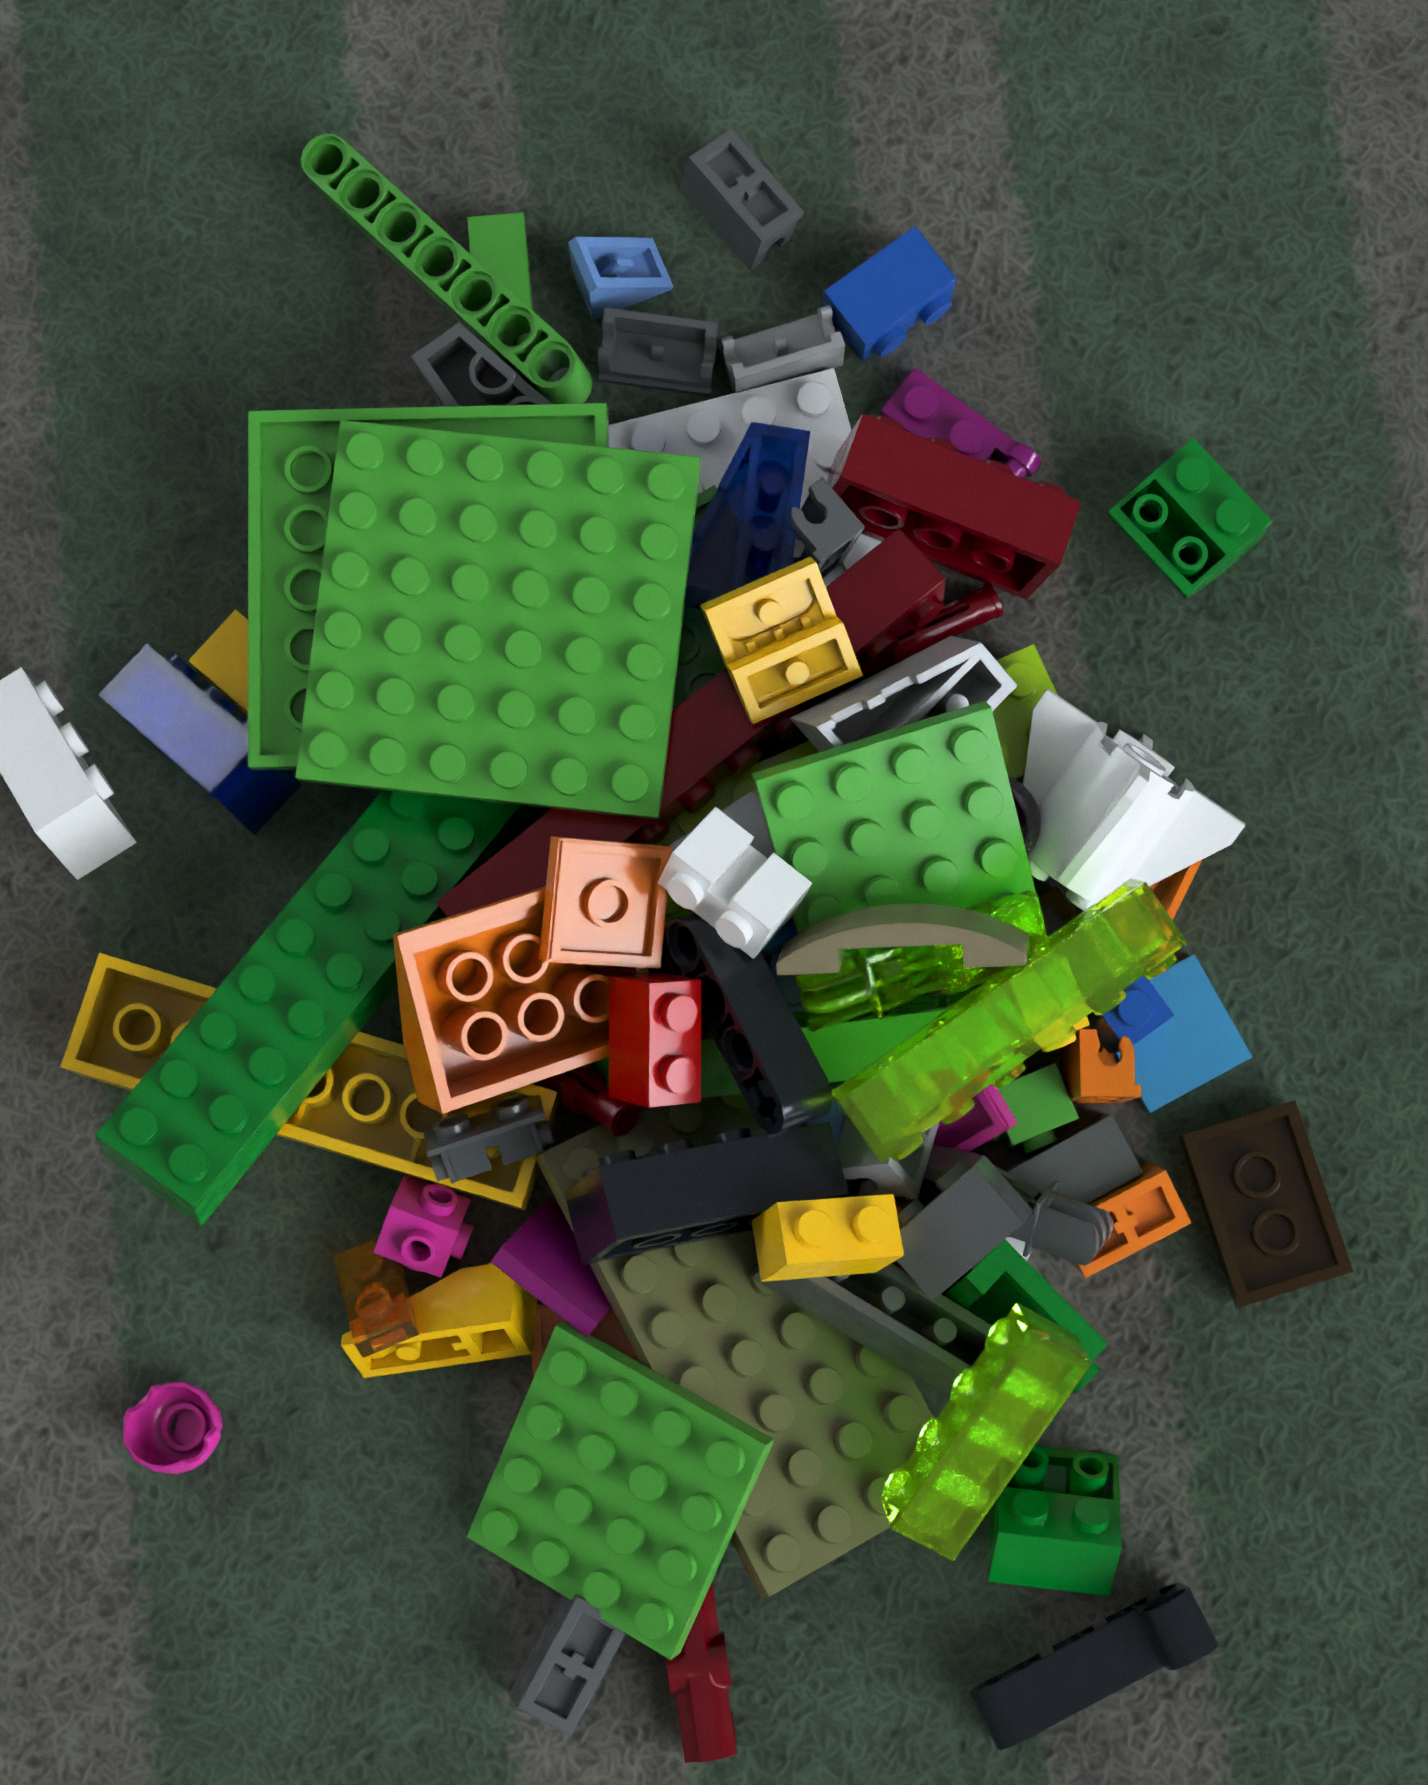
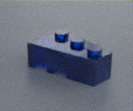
M751 422L718 485L710 505L693 533L684 607L701 609L700 605L792 565L796 530L791 524L790 512L793 507L800 509L810 431Z
M145 644L98 695L132 728L199 784L210 797L221 803L253 835H256L302 784L289 770H252L248 768V715L240 722L229 714L235 707L234 704L210 683L202 690L191 681L197 676V673L180 657L171 651L163 658Z

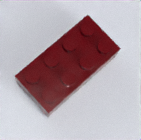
M866 414L861 415L836 453L826 481L865 526L861 534L882 542L899 528L929 561L983 583L988 582L993 587L1026 600L1061 565L1081 505V501L1066 496L1065 491L1055 484L1042 481L1031 482L1012 474L1011 469L1003 463L994 460L979 461L958 452L957 447L940 438L925 439L905 431L903 426L896 420L880 415L872 417Z

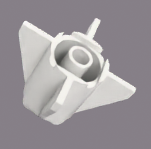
M1047 688L1033 709L1018 818L1032 876L1042 881H1046L1051 876L1068 888L1065 895L1073 904L1083 911L1094 915L1101 905L1109 907L1230 846L1245 827V823L1197 791L1187 778H1185L1180 787L1168 776L1175 767L1152 750V739L1143 734L1138 741L1121 730L1112 739L1106 736L1108 724L1096 722Z

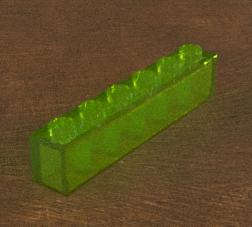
M1129 878L1031 948L1028 954L1027 966H1006L834 1089L832 1097L867 1148L881 1163L890 1156L893 1161L903 1159L921 1146L924 1142L921 1134L942 1120L947 1125L968 1113L975 1105L972 1098L992 1084L994 1088H1000L1017 1078L1026 1068L1023 1061L1041 1048L1045 1052H1049L1066 1043L1076 1033V1029L1073 1027L1074 1024L1091 1012H1094L1096 1016L1102 1015L1120 1004L1127 996L1123 989L1138 978L1144 976L1145 979H1152L1169 969L1177 960L1174 953L1186 945L1187 941L1147 882Z

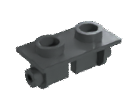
M523 1094L512 1095L494 1103L491 1106V1111L468 1118L467 1114H455L436 1122L433 1125L434 1130L425 1132L424 1138L427 1157L441 1154L431 1158L437 1180L441 1181L449 1178L451 1183L492 1170L486 1148L495 1145L499 1149L503 1164L507 1165L544 1152V1146L555 1143L548 1121L544 1120L536 1123V1121L545 1119L540 1095L528 1099Z

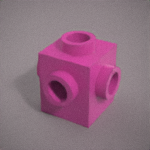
M404 1174L388 1210L373 1253L402 1263L411 1270L426 1272L441 1278L449 1257L452 1256L461 1260L474 1226L463 1222L471 1199L456 1194L444 1185L430 1184Z

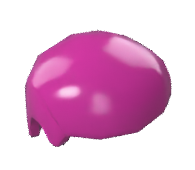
M186 1381L153 1385L137 1405L126 1410L123 1417V1443L132 1459L157 1473L182 1474L203 1464L213 1453L220 1441V1432L223 1428L221 1411L209 1392ZM178 1414V1419L173 1437L171 1431V1424L174 1417Z

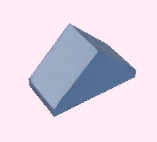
M575 236L568 242L572 273L592 320L603 317L605 307L624 309L674 288L653 238Z

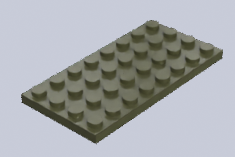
M742 1093L701 1098L699 1103L652 1108L639 1106L640 1115L637 1123L632 1130L623 1136H615L608 1128L600 1124L539 1154L535 1159L573 1233L574 1230L565 1193L582 1180V1172L599 1166V1158L625 1150H634L636 1159L658 1155L657 1147L682 1139H693L694 1147L715 1144L714 1137L716 1135L740 1128H750L752 1136L768 1134L755 1120ZM753 1230L590 1264L641 1364L775 1439L731 1537V1542L761 1599L772 1596L968 1483L911 1374L752 1278L758 1266Z

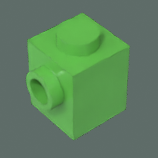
M1056 1063L997 1087L1018 1123L992 1138V1140L995 1141L1003 1138L1007 1149L1021 1144L1024 1153L1027 1154L1058 1141L1054 1130L1079 1119Z

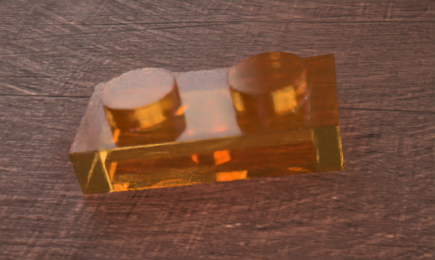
M379 1237L334 1255L353 1342L363 1358L419 1335L402 1264L373 1253Z

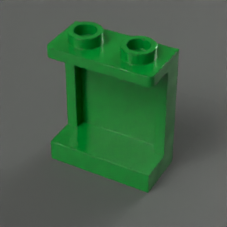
M1003 1240L941 1293L1008 1335L1003 1349L1035 1381V1387L1018 1405L1026 1415L1042 1404L1049 1410L1053 1409L1070 1392L1073 1394L1079 1392L1100 1370L1093 1361L1108 1343L1006 1240Z

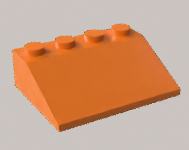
M546 886L393 934L403 1045L418 1102L444 1114L609 1057V976L649 973L648 968L557 963L539 960Z

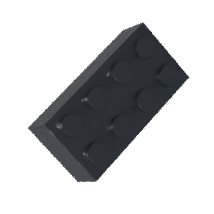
M805 1122L774 1135L768 1133L752 1136L750 1128H740L716 1135L714 1137L715 1144L694 1147L693 1139H682L657 1147L658 1155L636 1159L634 1150H625L599 1158V1166L582 1172V1180L565 1193L581 1264L586 1265L752 1231V1220L777 1202L842 1198L848 1194V1189L830 1122L809 1126Z

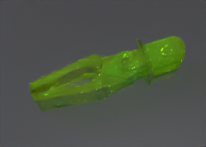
M1027 890L963 908L990 915L1029 933L1030 946L1027 964L1051 955L1037 893ZM962 944L849 949L850 955L843 958L839 973L795 975L797 986L802 989L800 997L803 1009L808 1011L805 1016L809 1031L815 1032L871 1012L881 1020L884 1019L882 1012L908 1004L919 995L941 990V993L944 995H953L1023 966L964 968Z

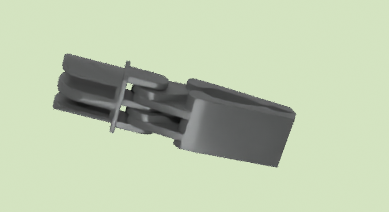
M933 1144L918 1195L920 1202L926 1206L942 1192L934 1182L960 1159H963L971 1167L982 1155ZM995 1166L1033 1210L1027 1220L1008 1236L1026 1242L1022 1256L1027 1257L1033 1249H1039L1084 1266L1092 1262L1113 1231V1220L1107 1211L1058 1194L1056 1192L1058 1181L1054 1180L1046 1191L1032 1187L1031 1184ZM857 1178V1179H855V1181L858 1182V1183H860V1184H861V1182L867 1181V1180L873 1181V1180L868 1179V1178ZM905 1196L894 1197L896 1202L907 1206L914 1200L906 1199Z

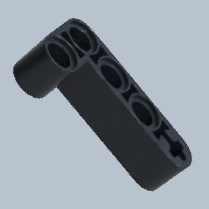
M695 912L670 921L664 928L660 969L648 968L649 973L663 972L701 979V1016L759 1126L767 1133L774 1135L828 1114L832 1108L833 1100L828 1079L761 951L753 959L740 948L727 944L719 936L716 929Z
M1181 1583L1165 1586L1159 1589L1161 1596L1148 1602L1146 1597L1106 1617L1105 1619L1108 1624L1095 1630L1091 1625L1053 1645L1054 1652L1041 1659L1038 1653L974 1687L969 1694L997 1749L1002 1750L1014 1746L1163 1667L1168 1670H1176L1214 1651L1219 1644L1190 1588Z

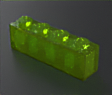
M1017 1302L1006 1318H1001L995 1322L987 1335L985 1349L971 1369L966 1368L959 1374L953 1384L950 1400L937 1418H931L923 1426L917 1439L915 1451L904 1467L896 1468L885 1483L881 1500L892 1530L952 1561L956 1559L1092 1364L1077 1335Z

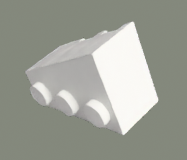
M22 667L0 680V773L34 832L78 880L137 842L108 798L114 794V791L96 764L89 767L82 756L89 752L83 739L71 722L62 725L56 716L64 708L45 680L35 685Z

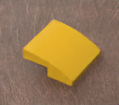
M811 557L700 605L724 665L752 724L863 676L844 624L836 616L818 565Z

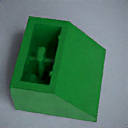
M1194 438L1190 439L1106 514L1184 599H1187L1219 577L1261 540L1273 522Z
M999 1441L988 1539V1582L1110 1596L1122 1548L1118 1455Z

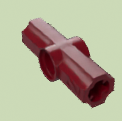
M711 1583L681 1653L672 1660L665 1657L671 1696H676L685 1763L714 1761L737 1755L733 1712L730 1708L728 1688L732 1687L725 1634L724 1631L719 1632L713 1583Z

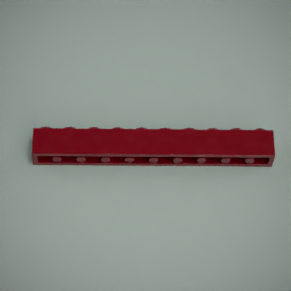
M899 528L826 586L836 616L844 624L859 667H862L868 661L872 665H876L884 660L898 645V636L913 624L916 628L925 626L938 615L944 606L941 601L944 600L946 578ZM725 668L672 711L660 820L552 808L436 902L443 917L446 918L546 886L551 836L657 845L669 833L670 827L668 824L685 810L692 814L704 807L717 791L714 786L730 773L740 776L748 771L762 756L760 749L778 735L781 739H785L797 731L799 728L790 719L791 717L813 707L822 698L826 700L846 690L852 681L752 724Z

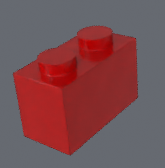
M663 972L609 976V1098L648 1108L701 1102V979Z

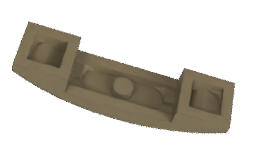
M935 904L880 905L834 916L805 929L783 944L776 962L777 975L839 973L845 949L962 944L964 968L1027 966L1030 946L1029 933L990 915L958 907Z

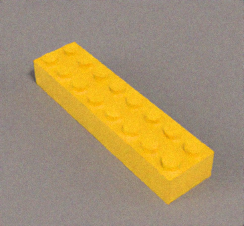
M99 953L60 1067L75 1074L132 1091L217 988ZM359 1032L276 1135L526 1211L539 1170V1165L535 1159L539 1154L504 1165L499 1149L495 1145L486 1148L492 1170L451 1183L449 1178L438 1181L431 1158L441 1154L427 1157L424 1133L434 1130L433 1125L445 1117L463 1113L467 1114L468 1118L491 1111V1106L497 1101L518 1094L526 1095L527 1099L540 1095L545 1119L536 1121V1123L547 1120L550 1129H552L561 1097L557 1091L529 1084L442 1114L418 1102L404 1045Z

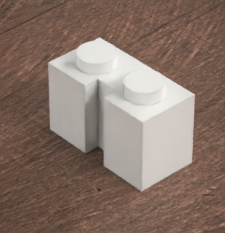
M715 807L672 852L657 883L668 891L670 897L678 905L691 909L714 927L727 944L740 948L754 959L793 916L812 882L775 853L767 859L750 845L754 837Z

